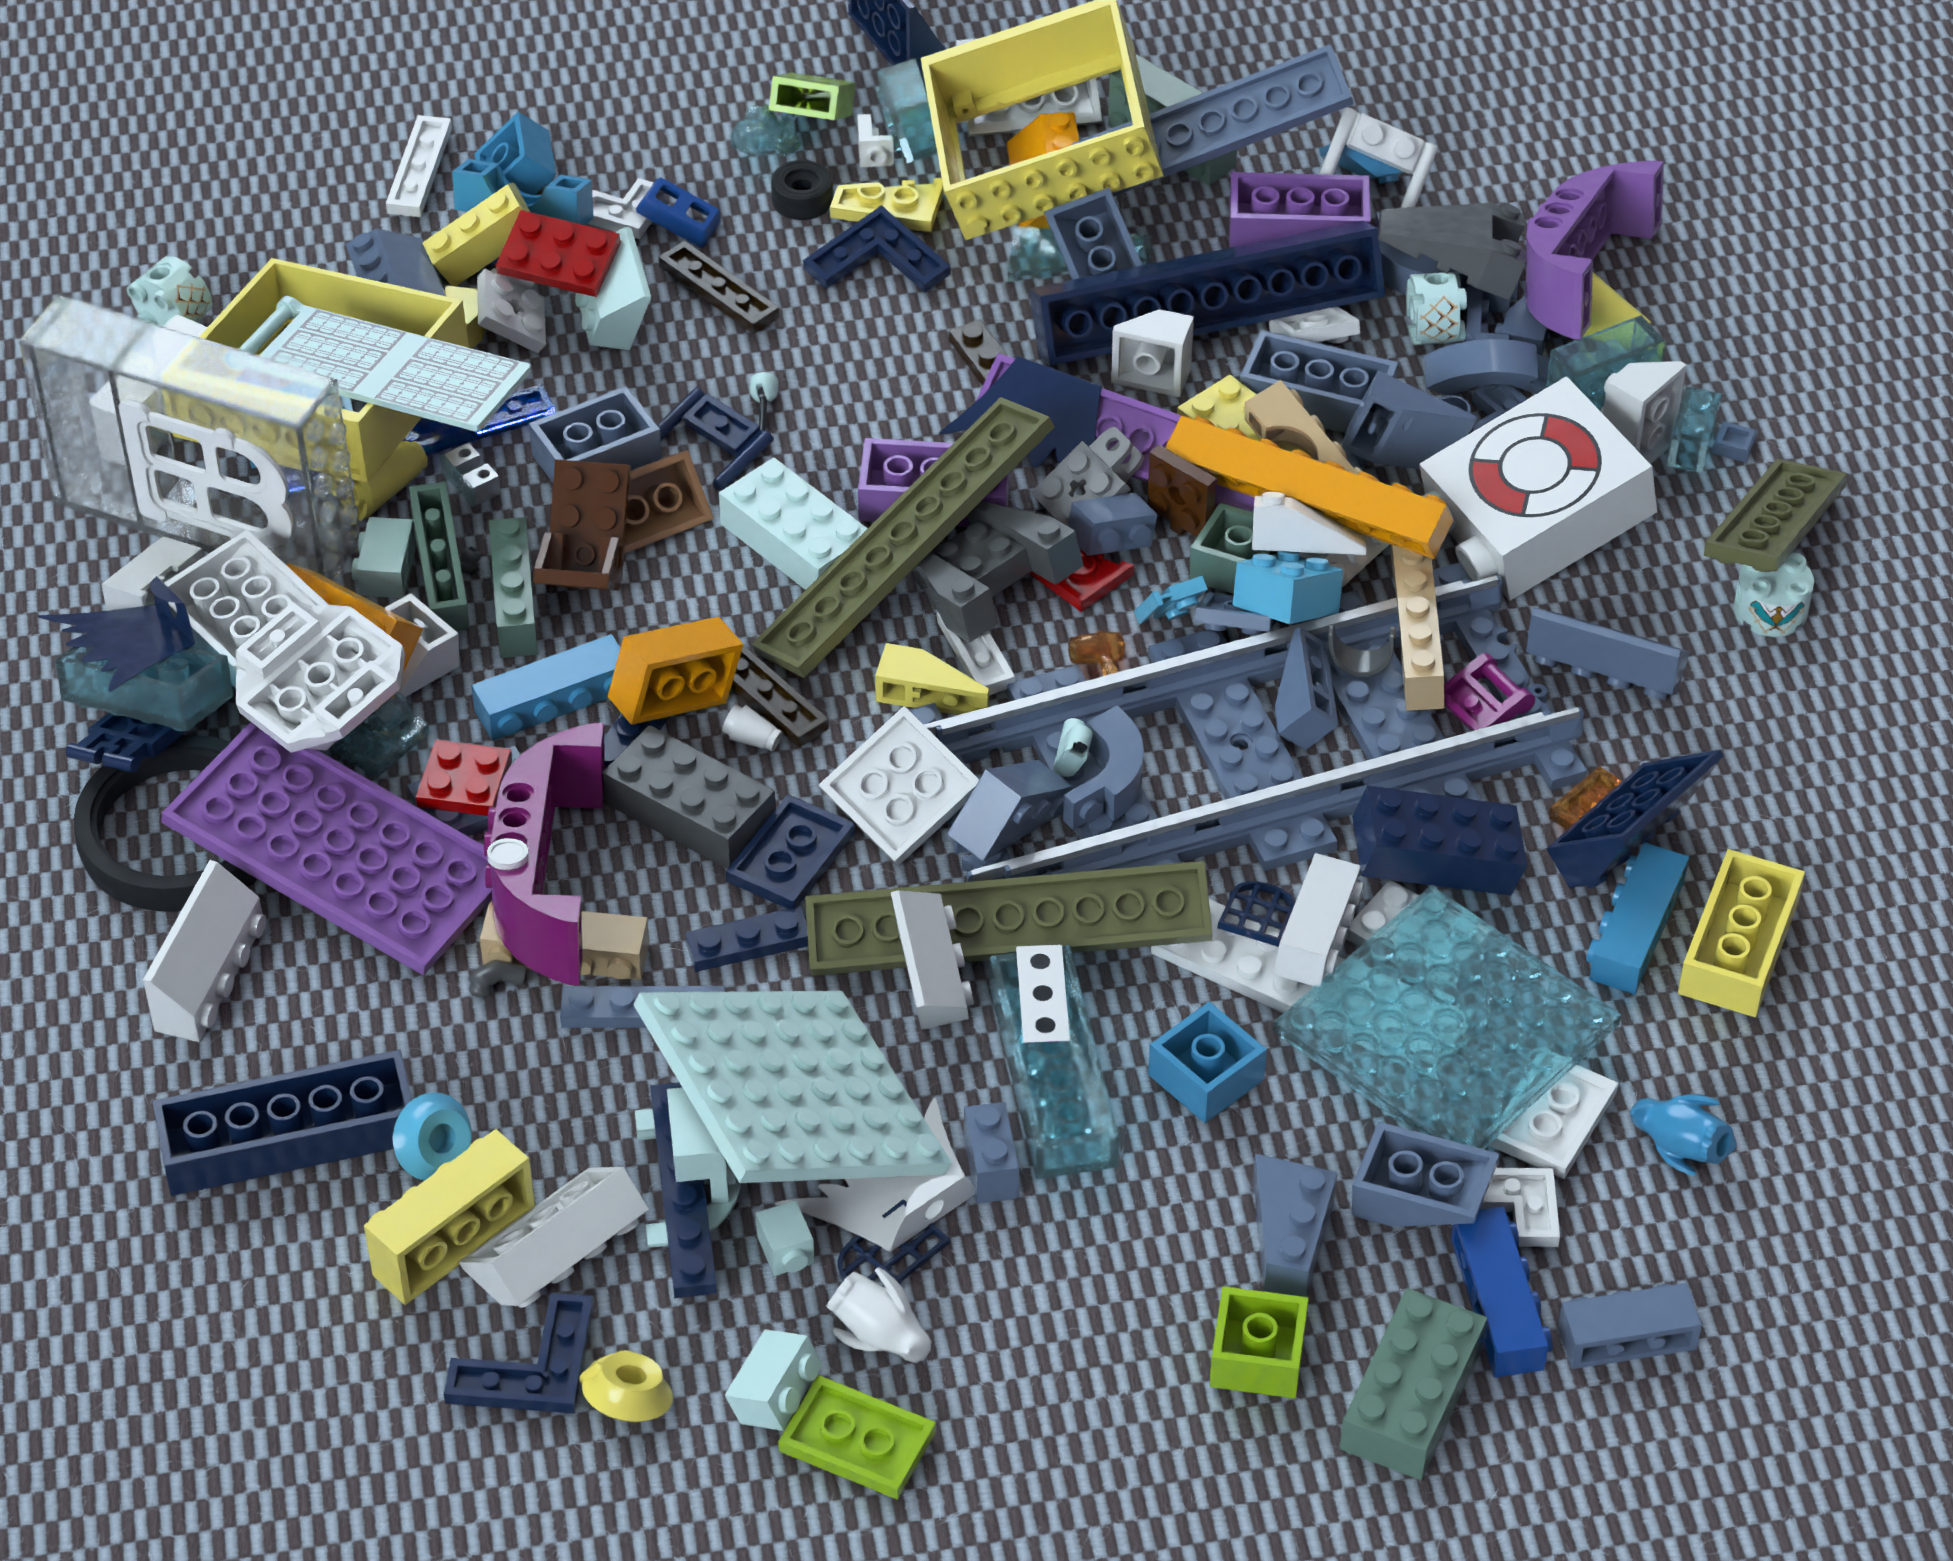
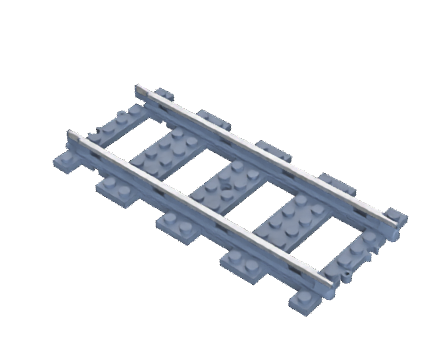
M1460 563L1433 569L1440 635L1454 631L1472 661L1483 653H1489L1497 661V667L1521 689L1526 688L1531 692L1536 700L1534 706L1528 712L1518 713L1510 721L1446 739L1443 737L1428 709L1406 711L1402 665L1394 652L1390 663L1384 670L1368 677L1348 674L1333 661L1329 650L1328 638L1330 624H1335L1336 634L1344 644L1359 650H1374L1385 646L1389 642L1390 626H1395L1396 637L1394 647L1401 646L1397 598L1366 606L1357 590L1341 594L1338 614L1293 623L1289 627L1227 643L1221 631L1210 629L1148 646V657L1152 662L1151 664L1086 681L1078 665L1055 670L1007 684V696L1010 702L943 719L935 703L909 710L964 765L989 758V750L1002 747L1003 753L1033 746L1041 763L1055 772L1053 766L1063 725L1067 719L1076 718L1086 724L1089 720L1116 705L1131 719L1176 707L1225 800L1158 818L1141 786L1140 793L1134 804L1114 822L1103 812L1094 821L1086 822L1075 829L1080 840L1011 859L1005 848L982 862L954 840L955 854L960 852L971 853L969 856L962 857V870L967 871L966 882L1175 864L1246 844L1250 845L1265 872L1311 859L1315 853L1325 855L1336 852L1338 841L1327 822L1353 815L1367 785L1481 801L1471 781L1535 764L1550 791L1586 781L1587 769L1570 743L1571 740L1578 739L1583 734L1584 711L1581 707H1575L1552 714L1546 704L1547 688L1538 683L1529 687L1530 676L1516 655L1517 644L1504 645L1501 643L1506 642L1508 629L1498 626L1490 613L1499 610L1501 607L1502 579L1496 575L1471 582ZM1298 627L1303 628L1326 643L1335 703L1368 759L1367 761L1302 778L1252 688L1254 685L1282 678L1293 632ZM1483 678L1492 695L1500 703H1503L1508 697L1488 678ZM988 728L992 729L986 732L979 733V731L985 730ZM1237 746H1243L1246 749L1240 750ZM1089 752L1087 760L1073 776H1059L1072 785L1073 790L1100 774L1105 767ZM963 807L946 821L949 828L952 827ZM1061 867L1060 870L1047 873L1048 869Z

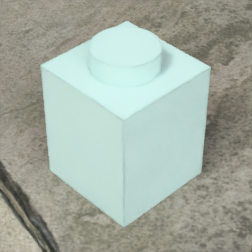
M796 1200L756 1212L757 1238L774 1276L787 1272H797L806 1266L814 1264L813 1237Z

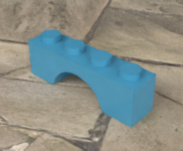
M468 159L453 170L454 209L468 212L492 194L510 184L504 176L500 165ZM560 175L545 187L542 195H530L519 191L531 213L586 225L594 218L591 179Z

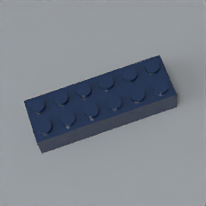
M401 1049L153 1100L152 1103L170 1194L174 1196L394 1149L393 1132L397 1118L404 1107L412 1101Z

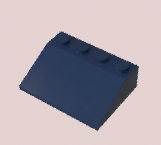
M848 0V15L907 85L912 88L925 83L921 58L946 50V47L935 36L910 0Z
M1715 750L1643 763L1546 848L1568 887L1587 886V888H1594L1602 884L1608 878L1607 872L1613 867L1628 861L1630 856L1633 855L1631 851L1635 847L1650 841L1656 836L1657 832L1655 830L1661 824L1673 820L1681 813L1679 808L1695 794L1724 757L1722 752Z

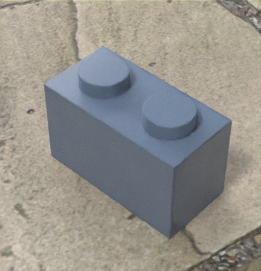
M1136 493L1073 501L1068 527L1076 531L1079 547L1088 556L1152 546L1157 513Z
M998 1102L964 1107V1140L977 1204L1017 1199L1019 1195V1166L1006 1103Z

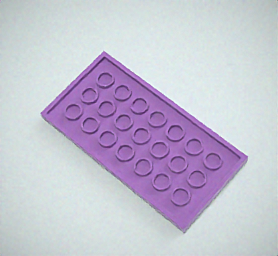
M252 722L161 813V823L423 976L492 900V888H486L485 886L486 865L490 863L488 858L484 856V845L318 750L303 749L292 753Z

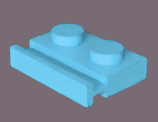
M1203 576L1169 586L1161 595L1158 590L1151 593L1134 610L1139 625L1145 623L1152 615L1154 620L1167 616L1168 621L1188 614V609L1199 604L1198 598L1208 590Z

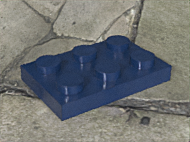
M787 794L726 870V882L784 908L798 907L855 834V823Z

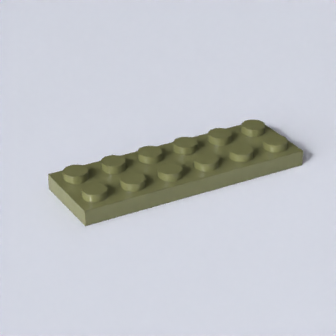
M1776 459L1707 539L1704 556L1716 558L1718 562L1723 564L1739 563L1752 566L1754 570L1760 572L1777 571L1846 487L1847 473Z

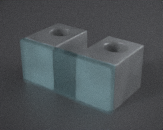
M469 443L440 456L443 475L472 507L501 494L499 476L488 463L481 466L479 453Z

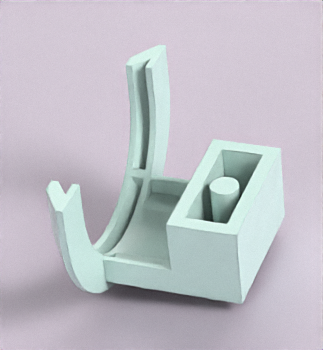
M667 1089L676 1182L710 1179L711 1202L707 1205L711 1232L732 1211L739 1197L741 1183L738 1182L684 1089ZM653 1109L635 1110L637 1139H656ZM666 1222L646 1224L648 1248L668 1246Z

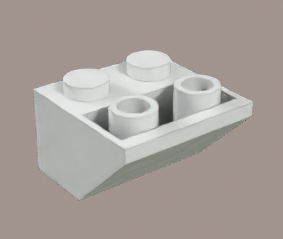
M412 593L385 607L387 610L424 628L402 675L400 690L394 694L398 700L405 698L459 667V634Z

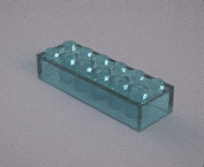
M1070 945L1062 946L1070 1041L1023 1043L1017 953L990 956L989 988L1036 1179L1118 1167L1119 1134Z

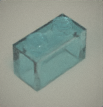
M1686 386L1672 434L1667 466L1703 473L1717 424L1721 393Z

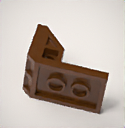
M555 459L550 533L544 532L534 567L533 583L546 586L620 590L623 576L631 465Z

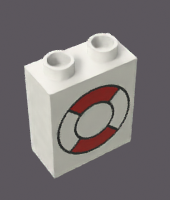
M1567 376L1419 464L1425 492L1423 497L1430 494L1441 498L1446 502L1454 520L1448 533L1459 544L1456 546L1455 551L1460 565L1473 582L1496 575L1500 576L1502 579V593L1509 601L1657 513L1652 465Z

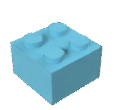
M1278 551L1274 555L1254 554L1253 559L1240 561L1236 564L1233 606L1265 615L1287 624L1338 614L1343 569L1330 566L1329 561L1323 558L1301 557L1300 552Z

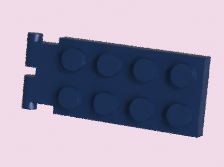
M177 659L88 728L89 735L77 744L69 743L66 747V756L93 764H100L102 762L103 766L135 773L143 759L159 755L165 748L184 735L185 732L200 720L204 719L206 715L225 702L236 692V688L214 667Z

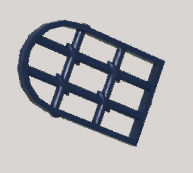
M1260 881L1240 883L1230 892L1229 900L1217 928L1279 947L1295 901L1285 890L1269 883ZM1246 890H1253L1250 896L1241 894L1240 892ZM1259 890L1273 894L1272 901L1268 902L1257 897ZM1235 898L1247 903L1244 911L1231 908ZM1279 899L1284 900L1288 907L1281 906L1278 903ZM1253 904L1266 907L1268 911L1265 918L1253 915L1250 912ZM1274 910L1287 914L1284 923L1273 921L1271 917ZM1227 915L1238 916L1240 919L1238 925L1226 922ZM1246 920L1259 923L1261 925L1259 931L1245 928ZM1271 926L1280 929L1278 937L1265 934L1267 927Z
M902 1199L883 1214L882 1217L886 1218L902 1205L906 1207L907 1202ZM931 1223L928 1225L927 1230L910 1244L907 1242L901 1244L900 1251L882 1265L874 1258L876 1256L875 1253L882 1247L875 1244L866 1251L859 1245L865 1238L857 1235L840 1251L837 1262L839 1276L844 1281L850 1272L867 1260L875 1267L873 1269L874 1272L867 1277L868 1279L874 1281L879 1276L875 1269L881 1268L901 1284L904 1279L950 1244V1238ZM934 1234L941 1241L922 1256L916 1251L918 1249L917 1246ZM853 1248L859 1253L857 1255L858 1258L843 1269L844 1257ZM908 1253L917 1259L898 1276H895L890 1271L892 1270L891 1267Z

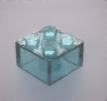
M915 58L876 71L880 85L874 88L880 105L884 106L887 104L881 110L889 131L896 130L890 133L893 136L896 152L903 150L907 163L937 153L927 92Z

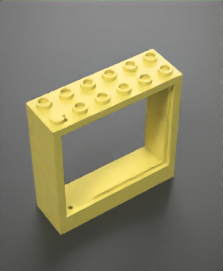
M1094 0L921 58L943 188L965 240L1042 216L1044 211L1106 188H1110L1113 193L1163 177L1134 44L1117 0ZM1121 70L1133 122L1132 126L966 179L957 123Z
M271 258L162 376L169 416L214 430L225 428L236 437L268 447L270 457L274 461L368 483L422 417L367 403L360 412H354L234 384L244 372H231L225 365V357L232 350H238L277 310V303L286 295L294 297L305 306L469 348L463 300ZM287 319L251 358L256 359L294 319ZM173 433V437L198 442L195 439Z

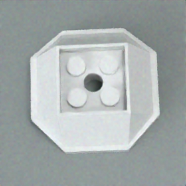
M292 602L236 649V705L240 714L292 753L303 749L327 751L339 739H343L400 690L405 652L402 644L351 606H310V603Z

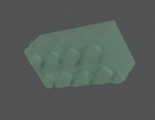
M1136 54L1149 114L1203 93ZM1121 70L1110 73L1108 126L1111 128L1132 121ZM1237 150L1183 171L1210 186L1236 167Z
M1406 1288L1343 1419L1340 1450L1422 1481L1483 1349L1488 1317Z

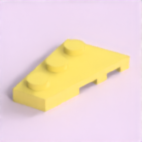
M933 178V184L915 185V180H903L902 186L884 187L879 182L838 185L830 205V218L858 222L882 205L908 229L931 232L944 194L942 178Z

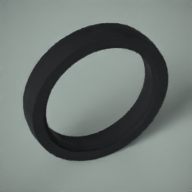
M182 735L159 755L143 759L135 773L106 766L100 767L94 773L78 798L74 813V833L77 851L84 868L100 889L116 900L137 908L162 912L182 911L204 870L176 876L152 875L133 870L113 858L101 843L102 823L114 802L136 784L151 777L173 771H203L227 747L230 741L209 736ZM226 860L219 863L247 887L257 880V878Z

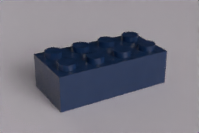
M1367 785L1352 816L1360 871L1363 877L1511 896L1527 867L1516 805Z

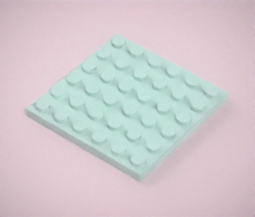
M843 991L639 993L633 1005L739 1183L945 1175L952 1164L940 1142L922 1117V1114L915 1106L903 1084L899 1081Z

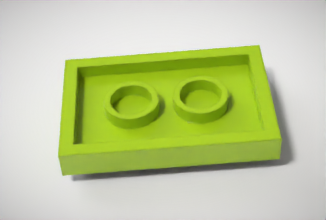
M817 1375L778 1441L779 1452L898 1500L936 1433V1422Z

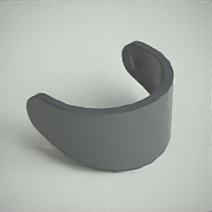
M1330 624L1328 638L1329 650L1333 661L1339 668L1353 676L1368 677L1378 674L1386 668L1393 656L1396 627L1390 626L1389 642L1385 646L1374 650H1359L1344 644L1336 634L1335 624Z

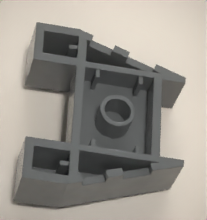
M981 501L968 514L970 526L930 552L911 571V574L920 589H923L927 594L934 610H937L946 628L970 643L998 624L992 597L1031 571L1056 585L1083 567V561L1076 531L1050 516Z

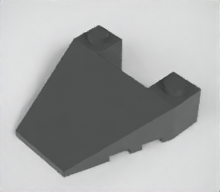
M1494 203L1391 208L1381 209L1379 214V240L1417 259L1420 257V254L1428 256L1439 262L1437 269L1449 273L1450 268L1468 276L1467 284L1510 300L1526 264V250H1523L1521 245L1518 244L1525 227V215L1521 214V211L1513 205L1503 203L1500 206Z

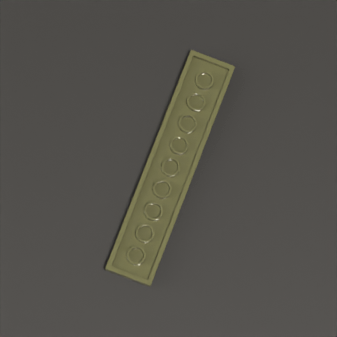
M1000 397L751 644L755 653L805 678L1055 428L1050 417Z
M1205 861L805 896L811 976L907 968L891 892L898 890L941 894L943 906H952L956 929L949 930L952 944L960 943L965 963L1017 958V946L1062 945V953L1068 954L1213 941Z

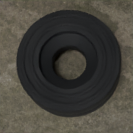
M810 160L790 161L778 167L771 179V198L774 208L779 214L794 220L814 219L826 213L833 200V180L829 170L822 164Z

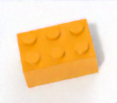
M720 617L623 636L607 697L631 725L726 704L743 643Z

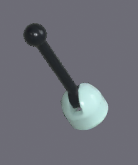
M767 372L757 373L750 379L751 397L760 403L759 427L762 431L766 430L767 402H771L776 398L779 385L778 378Z

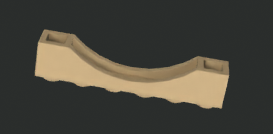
M1391 545L1406 711L1443 709L1444 672L1432 558Z

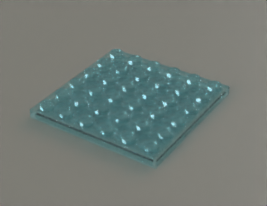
M1431 885L1337 966L1333 974H1328L1322 980L1321 986L1315 985L1274 1021L1273 1032L1408 1129L1485 1149L1620 1025L1621 1014Z

